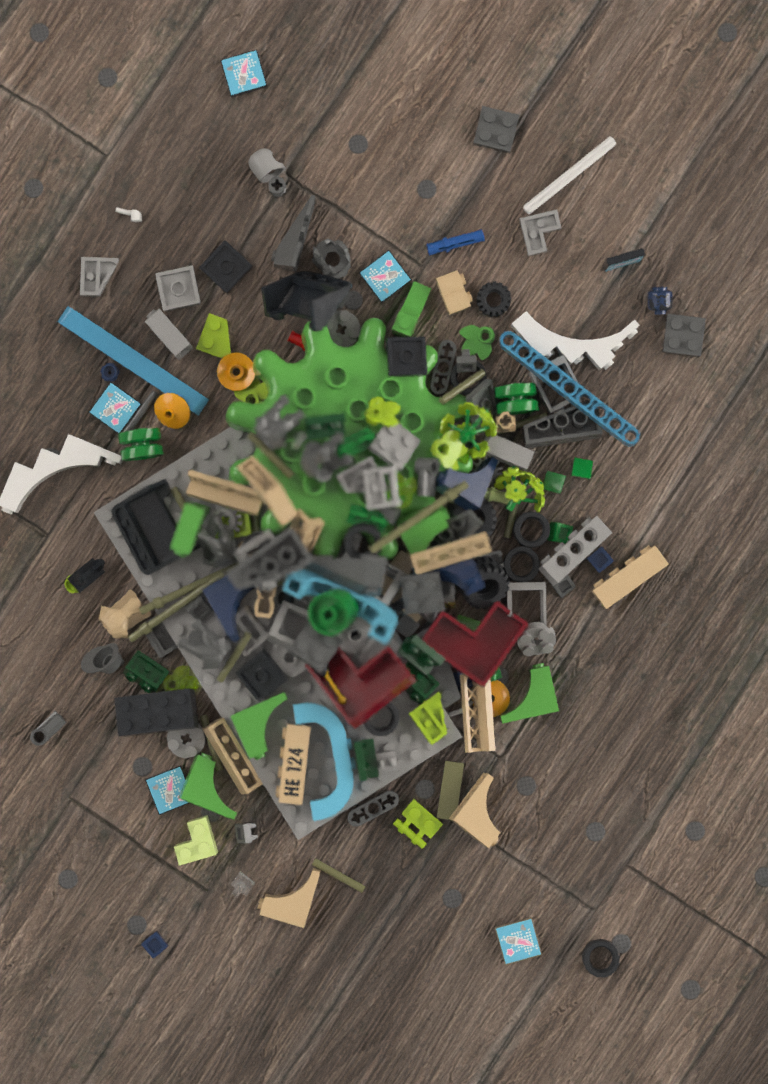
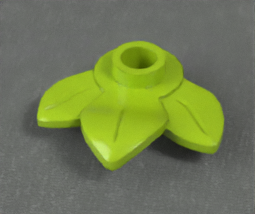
M255 375L249 387L244 390L234 391L236 398L250 403L251 398H255V404H258L266 399L268 389L265 383H261Z
M381 396L375 397L369 402V408L365 412L366 421L371 425H379L381 423L386 427L396 426L399 422L394 416L400 411V405L393 401L385 402Z
M458 431L446 432L442 439L435 440L431 446L433 456L439 458L442 466L447 469L457 470V458L468 452V449L458 442ZM440 445L442 446L441 452L438 451V446Z

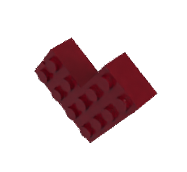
M496 601L474 632L446 612L441 611L421 640L445 658L444 661L484 688L529 623L515 613L510 617L507 616L511 611Z
M389 645L360 669H357L339 646L328 662L330 667L328 675L340 694L346 698V702L341 704L327 679L318 676L309 665H304L355 730L417 681Z

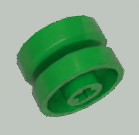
M513 383L494 388L496 399L507 400L496 405L498 416L502 412L518 415L539 411L537 400L526 399L537 394L536 383Z
M140 428L118 434L119 444L123 446L132 445V447L121 450L122 461L144 460L164 455L161 444H150L161 439L160 428Z
M332 588L316 596L311 601L308 609V618L312 627L317 632L326 636H334L349 628L356 621L358 615V605L354 597L348 591L341 588Z

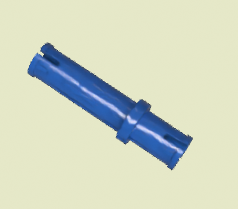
M480 229L451 238L444 237L440 241L427 243L426 247L430 256L444 251L447 253L451 249L485 241L483 231Z

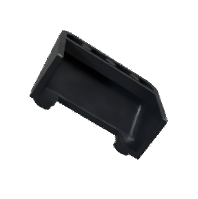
M312 271L296 272L261 287L265 316L271 317L273 320H282L285 318L284 315H292L311 321L309 322V328L312 331H322L351 290L352 283Z
M166 479L145 486L116 504L112 509V515L140 570L146 575H150L183 558V556L175 554V550L170 549L177 525L163 500L171 494V489ZM197 541L195 542L192 553L202 548Z

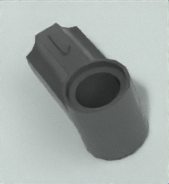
M419 457L414 464L415 473L418 475L417 496L435 497V477L440 471V462L436 458Z
M54 711L41 725L32 731L30 735L31 742L37 746L44 745L67 722L57 711ZM38 731L43 732L45 735V739L42 742H38L35 739V734Z

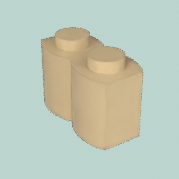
M457 270L436 278L437 286L449 315L471 307L470 303L473 302L470 292H466L463 285L466 284L462 273L459 274Z
M278 586L269 592L263 591L260 593L257 589L258 599L254 608L257 617L271 618L275 612L274 598L277 594Z

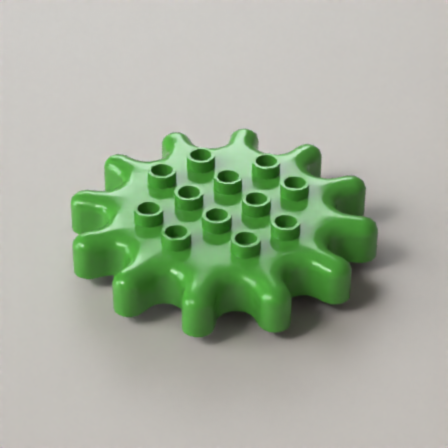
M378 318L367 319L359 331L357 342L349 347L335 344L331 339L327 326L322 331H312L309 328V322L311 321H308L301 334L305 356L302 360L295 363L285 362L271 350H262L256 354L252 368L256 376L267 386L268 395L265 400L258 404L243 401L232 403L226 412V422L231 428L249 434L251 432L255 433L256 418L264 415L279 400L281 395H285L290 402L280 411V418H284L286 413L295 414L298 410L304 413L305 418L345 413L346 421L344 426L346 434L343 438L367 427L376 436L383 425L381 423L379 425L369 424L366 421L365 412L369 408V402L373 398L381 396L385 402L393 401L400 405V411L394 417H396L402 427L420 440L403 469L396 472L398 494L402 505L398 506L402 509L399 518L423 509L436 501L434 497L417 496L418 475L415 473L414 464L419 457L436 458L431 452V446L435 440L442 439L443 434L440 433V422L447 414L455 416L454 423L462 420L465 414L461 415L458 413V406L466 403V397L458 394L442 405L439 402V397L432 395L428 391L425 383L426 376L388 377L387 353L384 348L386 326L382 320ZM426 345L427 371L429 373L438 362V354L433 347ZM304 418L299 421L297 427L291 429L286 434V447L272 450L294 472L290 479L257 447L253 456L280 483L296 511L302 509L309 519L321 518L325 522L313 548V556H332L336 559L339 555L343 538L347 530L353 525L346 522L351 504L366 508L365 493H345L336 476L369 457H372L377 468L390 465L371 450L366 449L351 456L352 463L333 471V475L326 482L308 477L300 466V457L305 445L310 441L323 445L331 438L307 440ZM441 445L438 446V451H439V452L442 451V446H441ZM466 453L457 458L458 469L455 471L470 473L473 468V460L469 454ZM251 456L232 464L228 474L230 482L247 487L251 486L237 468V466ZM440 462V471L446 470L447 468L443 467ZM388 473L383 474L384 480L390 489ZM390 490L386 492L387 501L391 500ZM268 510L261 519L260 527L262 532L270 529L274 537H277L290 526L292 520L281 526ZM388 521L384 534L380 533L381 539L394 530L395 524L392 525ZM358 532V534L366 539L369 547L374 544V538L370 533ZM395 538L381 548L377 556L385 557L387 561L392 559L398 552L397 539Z

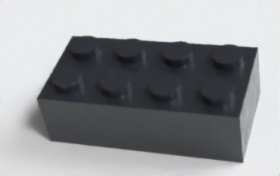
M189 688L114 698L119 737L199 728L195 689Z

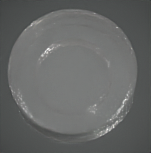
M301 431L290 447L295 451L298 450L306 439L307 434Z

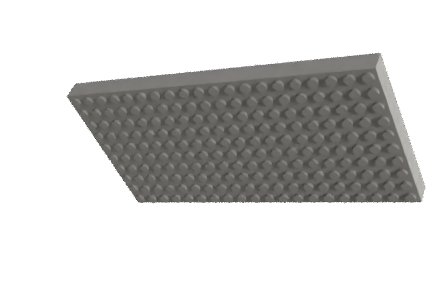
M231 427L227 428L94 512L149 602H152V599L158 596L161 598L237 562L238 559L235 557L232 562L224 567L214 568L203 564V548H200L190 555L150 575H146L140 570L113 518V507L145 486L166 479L170 489L177 486L186 503L194 501L211 507L202 526L207 531V534L215 538L218 531L214 534L211 532L215 527H209L208 524L212 522L208 520V517H213L214 515L211 513V510L218 511L217 505L187 496L186 491L191 481L188 477V472L193 470L230 481L228 474L232 464L253 455L256 450V446L247 438L249 433L235 430ZM171 493L163 500L178 526L182 511ZM265 503L259 514V523H261L264 514L269 510ZM299 522V523H300V529H301L304 523ZM247 536L237 537V545ZM266 543L263 544V545L260 546L258 549L260 550L261 548H263V547L266 546L267 544H266ZM341 544V548H340L339 555H338V557H337L336 559H339V558H340L341 553H342V551H343V549H344L343 546H342V544ZM284 585L278 586L277 594L274 598L275 612L271 618L257 617L255 615L254 608L258 599L257 587L244 597L237 613L248 605L251 609L250 612L267 631H270L282 605L278 603V597L283 591ZM204 593L201 594L200 596H201V597L208 603V605L212 608V606L210 605V603H209L207 597L205 596V594H204ZM188 594L164 604V607L158 610L154 609L155 612L159 615ZM294 597L293 605L308 611L309 607L300 599ZM185 607L162 622L176 645H178L181 638L188 640L191 631H195L191 627L195 619L187 612ZM214 610L201 621L207 628L214 631L218 637L226 636L221 629L222 624ZM287 613L279 634L296 639L308 623V620ZM244 616L239 619L256 639L261 637ZM394 629L391 637L401 646L403 642ZM231 640L232 650L221 662L219 669L203 670V660L194 656L191 652L179 648L218 713L225 719L248 757L231 719V715L259 702L235 672L263 649L271 656L275 644L265 640L247 657L241 653L223 683L219 682L217 677L236 647ZM362 650L356 653L345 652L357 669L363 666L357 659ZM287 652V657L284 658L285 661L293 663L295 656ZM306 668L297 676H287L289 679L262 700L265 701L282 692H286L288 697L287 700L280 703L272 711L268 718L265 738L269 750L265 752L266 756L255 760L253 757L249 761L299 840L462 738L442 705L447 734L433 745H430L408 714L420 704L412 701L409 694L405 691L390 701L399 712L398 726L391 734L381 737L372 735L365 729L363 724L355 730ZM434 691L427 699L435 694ZM305 702L326 706L340 718L344 725L347 739L351 738L353 750H349L350 758L354 757L356 769H353V789L346 805L335 815L313 821L310 800L330 795L338 783L331 738L326 728L314 722L300 724L311 726L303 804L279 803V797H276V788L281 785V778H278L279 766H283L280 750L281 747H285V739H282L283 727L287 728L288 723L296 724L293 705ZM386 707L380 709L369 718L371 725L375 728L388 726L391 721L390 710ZM373 738L376 754L395 750L399 770L379 773L378 777L369 778L367 781L359 780L354 741Z

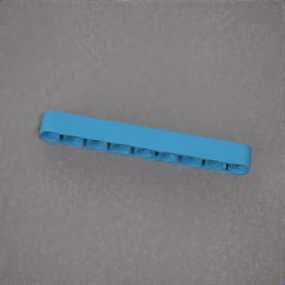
M67 306L57 321L163 393H175L181 396L187 402L190 411L199 416L209 401L205 396L71 307Z
M511 331L504 332L501 335L500 346L507 354L627 447H632L638 442L640 434L634 426ZM505 338H512L514 343L507 346L503 341ZM522 349L529 352V355L525 358L520 357L518 354ZM541 361L544 364V368L536 369L533 364ZM551 373H556L559 375V380L551 381L548 376ZM572 385L575 390L573 393H566L564 387ZM581 397H587L590 403L588 405H582L579 402V399ZM598 408L602 409L605 415L597 417L594 411ZM613 420L618 421L620 428L612 429L610 422ZM628 432L633 433L635 440L628 441L625 438V434Z

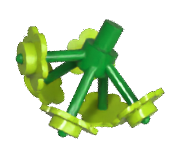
M470 402L460 404L458 406V413L461 415L465 414V422L462 425L458 424L455 426V416L447 414L440 422V433L444 434L451 429L458 431V440L462 443L470 441L473 444V448L469 450L473 459L477 457L482 458L489 450L487 441L476 443L475 434L484 431L487 437H495L497 435V425L487 409L479 408ZM479 415V418L471 426L469 422L470 416ZM482 421L481 428L476 429V426Z
M512 466L504 470L503 474L495 479L496 483L493 485L498 490L506 488L507 490L505 497L510 501L506 509L509 511H513L516 504L520 505L521 502L534 503V510L537 513L541 511V507H544V484L532 473ZM516 476L521 477L520 480L523 482L522 485L518 480H515ZM527 484L531 486L528 490H526ZM535 490L536 495L534 499L526 498L529 493Z

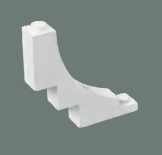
M68 434L60 455L42 448L33 469L16 462L14 463L0 497L1 510L12 514L13 511L19 513L29 494L44 480L60 471L79 466H100L103 457H105L104 462L115 466L116 462L122 463V458L116 453Z

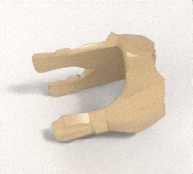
M129 590L111 608L101 606L99 621L113 638H128V630L152 614L149 611L142 615L139 609L142 607L141 601L134 591Z

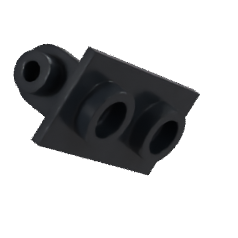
M90 559L68 577V581L81 593L105 573L103 570L105 561L103 559Z

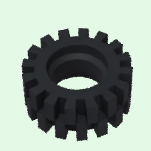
M493 281V283L488 282L481 287L477 294L476 303L478 309L483 312L482 314L496 318L507 312L511 304V293L506 286L502 285L503 283ZM493 292L498 293L501 297V303L496 307L488 305L486 301L488 294Z

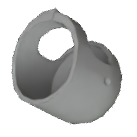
M266 148L254 152L248 162L251 171L260 183H267L271 178L279 176L286 170L282 163L274 159L271 150Z

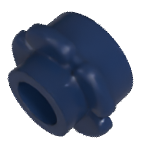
M107 363L105 366H102L100 373L103 380L115 381L118 378L117 375H119V368L115 367L113 363Z

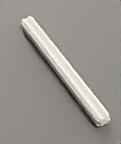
M611 136L604 140L523 206L525 212L531 214L612 149L616 145L615 140Z

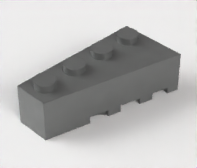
M589 400L581 402L582 405H588L590 403ZM575 406L523 425L522 429L524 446L527 449L598 439L603 434L602 427ZM598 408L594 413L597 417H600Z
M430 626L417 633L416 636L422 639ZM443 661L441 665L434 666L429 674L440 683L434 690V693L440 692L441 704L445 709L461 697L450 665Z

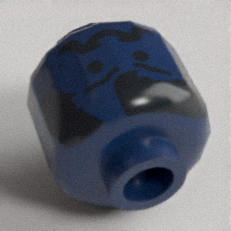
M652 287V290L648 292V309L654 311L655 315L666 314V310L672 308V291L668 290L667 287Z

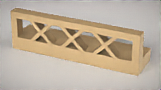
M189 470L188 477L191 481L186 491L187 496L259 517L264 502L254 488Z
M300 509L296 511L298 515L293 518L289 529L291 527L294 529L311 554L325 522L321 518L309 519ZM300 519L304 522L301 529L299 523Z
M483 532L410 556L416 575L489 553L491 548L487 534Z
M460 675L465 752L495 751L491 680L488 681L484 688L473 682V687L470 690L467 687L468 678L465 675ZM470 698L474 700V707L472 709L468 703ZM472 717L475 719L474 728L470 726V719ZM473 736L477 740V748H471Z

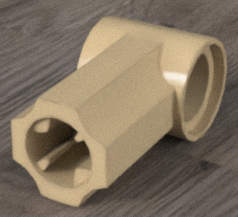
M502 412L500 416H496V432H516L515 415H510L509 412Z

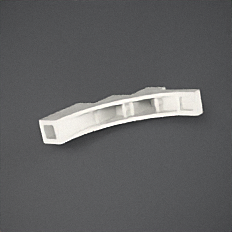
M527 311L511 324V327L521 339L547 359L555 353L553 349H556L561 356H565L569 365L573 362L577 365L585 358L583 356L585 354L598 370L602 368L606 370L614 363L612 359L615 355L611 350L617 351L624 345L621 341L626 337L631 339L638 333L636 329L640 326L634 320L621 332L612 336L593 340H579L560 336L549 331L536 322Z

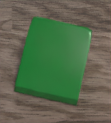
M574 457L571 476L590 480L593 461Z
M547 471L543 481L544 490L560 495L566 476Z
M550 522V534L547 540L566 544L570 540L568 536L572 533L573 526Z

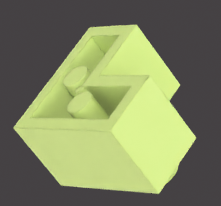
M208 815L189 820L187 825L192 840L178 843L174 846L179 866L211 857L218 853Z

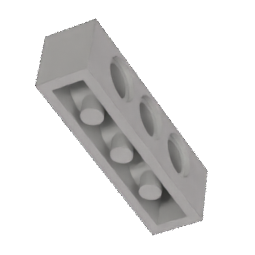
M598 516L593 519L588 517L581 524L583 528L579 532L574 530L568 536L570 540L566 544L561 542L554 549L556 553L553 556L547 555L540 562L542 566L538 568L539 571L553 586L558 584L612 534ZM584 533L590 534L591 541L585 540ZM571 545L577 547V554L571 552ZM557 558L563 559L564 566L557 564Z

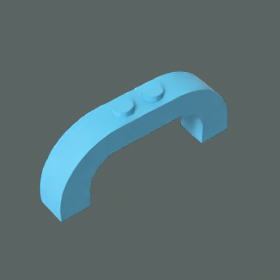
M301 569L299 572L288 575L282 590L298 599L305 595L318 596L332 588H341L348 591L358 605L357 616L366 620L372 626L368 635L385 644L390 641L398 619L396 614L378 599L355 592L307 569Z
M312 702L294 704L296 725L308 722L318 723L326 728L331 738L338 778L337 786L330 795L310 800L313 821L326 819L338 813L346 805L352 793L354 783L353 769H356L354 757L350 758L349 750H353L351 738L347 739L342 721L326 706Z

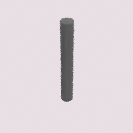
M153 390L122 432L134 429L159 394Z

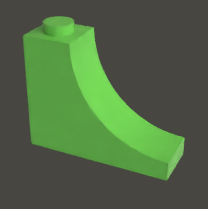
M415 281L413 282L392 327V335L396 337H412L432 288Z
M194 501L185 503L170 549L175 550V554L185 557L186 554L190 555L198 537L197 533L201 529L211 507Z
M438 508L401 534L410 555L425 551L430 541L439 532L449 527L447 519L450 517L446 508ZM420 509L416 512L399 518L396 522L397 527L402 525L404 522L412 518L414 515H416L423 509Z
M544 663L534 664L532 669H529L530 681L527 693L518 706L500 715L502 724L559 711L548 665L544 666Z
M282 692L231 715V719L249 759L254 757L255 760L266 756L265 752L269 750L265 738L266 724L272 711L280 703L288 699L286 692Z
M204 753L201 756L195 755L178 798L234 820L237 812L228 808L221 801L214 787L213 772L216 762L212 761V756Z

